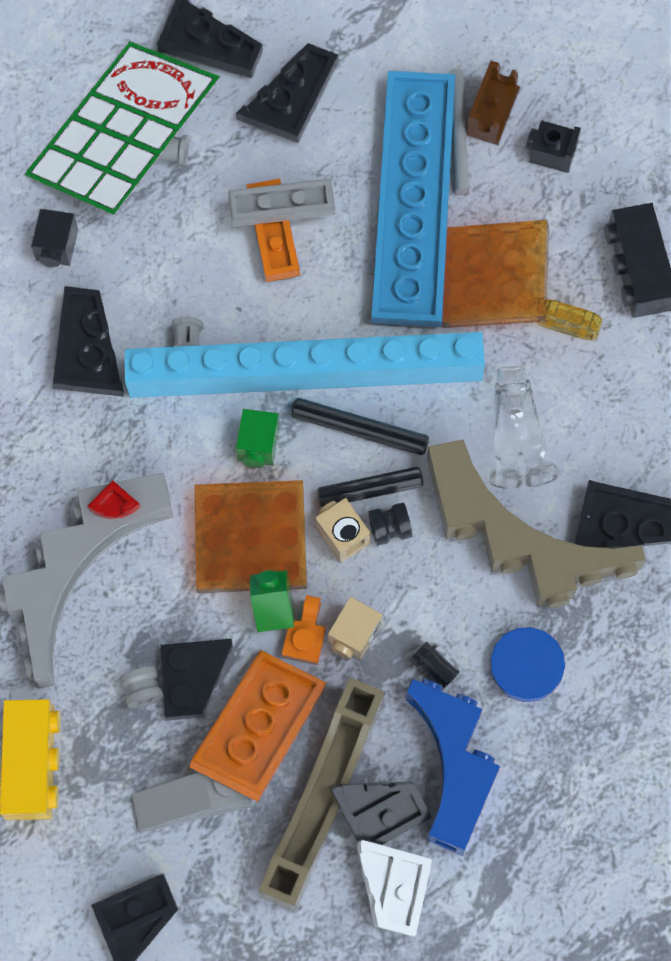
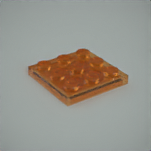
M547 219L447 227L442 328L546 322L549 224Z
M303 480L194 484L197 593L250 591V575L259 574L267 570H287L291 589H307Z

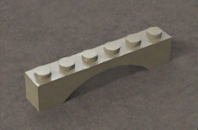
M351 677L349 678L302 797L259 887L260 897L296 912L339 811V806L329 787L334 784H350L384 704L385 691Z

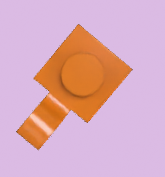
M306 595L301 621L294 620V627L287 629L281 654L282 658L314 665L319 664L326 634V627L316 625L321 608V598Z

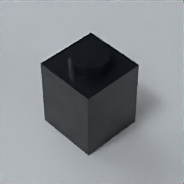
M46 209L39 210L31 244L36 261L49 267H58L59 265L70 266L79 230L74 213Z

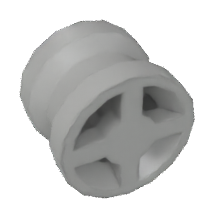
M155 667L138 668L120 677L122 687L127 689L128 696L125 700L128 708L145 707L160 701L164 697L161 688L157 687L155 682L158 676Z

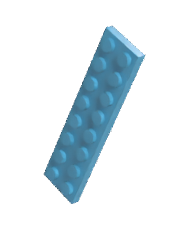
M388 71L371 323L427 327L442 326L455 74Z

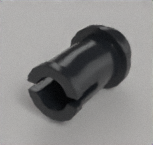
M425 642L412 656L417 662L415 666L417 668L421 666L445 689L460 671L436 650L438 647L436 644L432 646Z

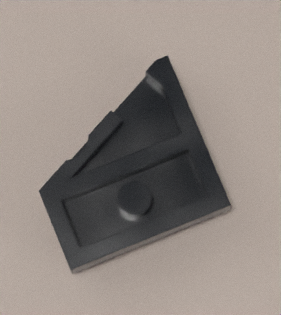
M232 638L161 645L166 721L204 717L210 703V697L222 675L221 671L226 659L233 649Z
M164 873L91 905L114 961H136L179 910Z

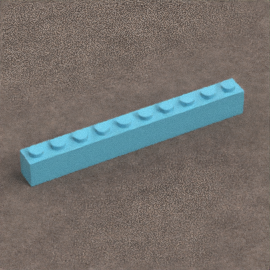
M482 332L125 349V383L130 398L476 382L483 380L485 368Z

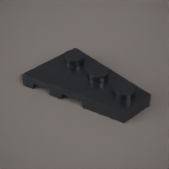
M176 0L157 42V51L252 78L263 53V44L231 24L225 25L215 19L213 13L202 7L199 9L191 4L189 0Z
M307 43L280 69L281 73L268 86L264 85L257 92V97L247 106H242L236 112L237 120L299 143L339 62V54Z

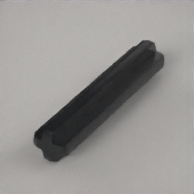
M412 467L322 486L317 489V496L321 507L332 501L338 503L345 498L348 502H354L420 488L423 486V475L420 467Z

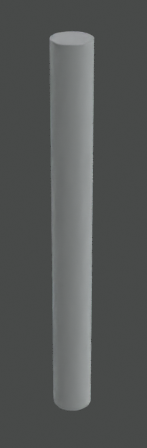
M454 68L450 70V74H455L452 126L455 193L464 195L469 192L463 70Z

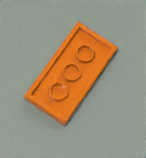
M260 650L191 759L190 768L259 802L324 692L327 682Z

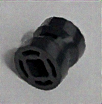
M404 502L392 505L389 510L382 511L378 508L368 511L376 546L387 544L390 539L397 537L401 540L412 538L411 523Z

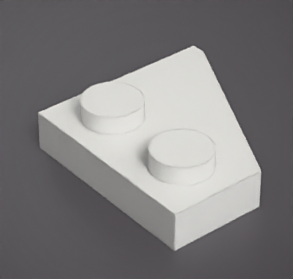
M364 840L358 841L357 850L374 927L409 937L416 936L432 859Z

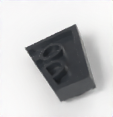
M64 286L53 389L124 396V389L118 373L117 360L111 344L100 290Z
M589 480L574 544L584 547L610 549L671 544V499Z

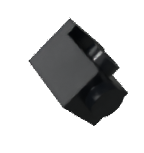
M541 120L538 129L531 128L526 148L532 149L530 163L569 173L578 145L581 127L574 126V129Z

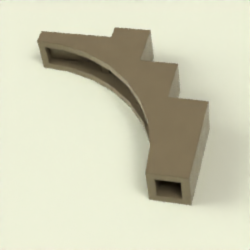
M464 439L428 446L427 461L446 539L456 537V540H467L475 537L477 532L482 531L491 571L501 570L503 574H511L522 570L523 566L527 565L538 606L548 604L549 608H557L569 604L570 599H574L577 591L576 583H580L582 587H587L602 582V578L616 575L617 579L630 578L637 575L638 570H641L646 560L642 546L616 549L584 547L555 539L520 520L508 511L487 489L472 464Z

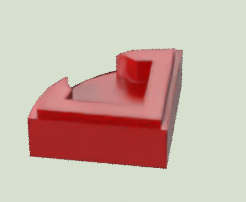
M112 480L87 507L89 511L97 516L118 519L136 512L140 508V504Z

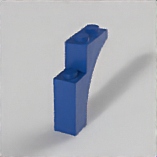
M413 679L407 691L406 701L419 713L430 729L437 744L443 774L441 803L427 841L463 856L496 779L500 765L495 764V758L485 752L474 750L472 754L466 751L483 710L477 707V701L463 694H457L454 697L442 692L443 687L434 681L422 679L419 682Z

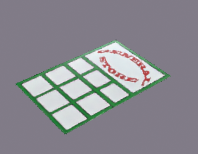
M129 41L24 175L114 215L221 76Z

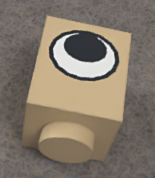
M346 498L338 503L332 501L318 511L319 516L315 517L316 529L340 563L371 543V532Z
M350 596L328 633V643L332 645L331 650L346 660L354 657L361 661L382 625L383 614Z

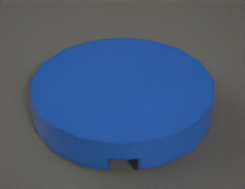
M533 627L516 628L504 634L494 647L490 660L492 678L509 698L522 702L540 701L551 694L562 681L565 670L564 652L557 640L547 632Z

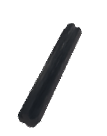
M296 398L291 409V416L295 419L418 455H424L428 448V435L306 399Z

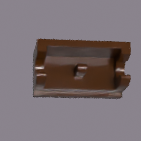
M490 60L468 116L466 135L499 145L520 86L517 85L518 73L516 70L513 69L510 76H504L500 73V64Z

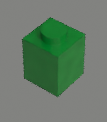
M243 408L236 445L238 461H242L244 465L253 468H262L264 465L273 466L280 428L279 413Z
M267 570L259 574L250 575V599L257 632L293 628L294 602L287 570Z

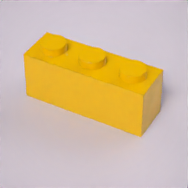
M49 699L4 700L0 815L5 820L52 819V809L58 808L59 790L57 785H53V771L59 770L60 753L59 748H54V733H60L61 716L60 711L55 710L54 705Z

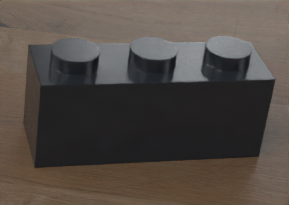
M653 202L612 210L609 223L605 224L604 231L608 245L613 244L614 247L613 267L617 276L621 275L624 286L621 287V296L624 306H630L632 318L671 311V267Z

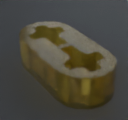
M551 299L540 300L534 315V321L540 326L584 340L597 339L603 323V319L592 311Z

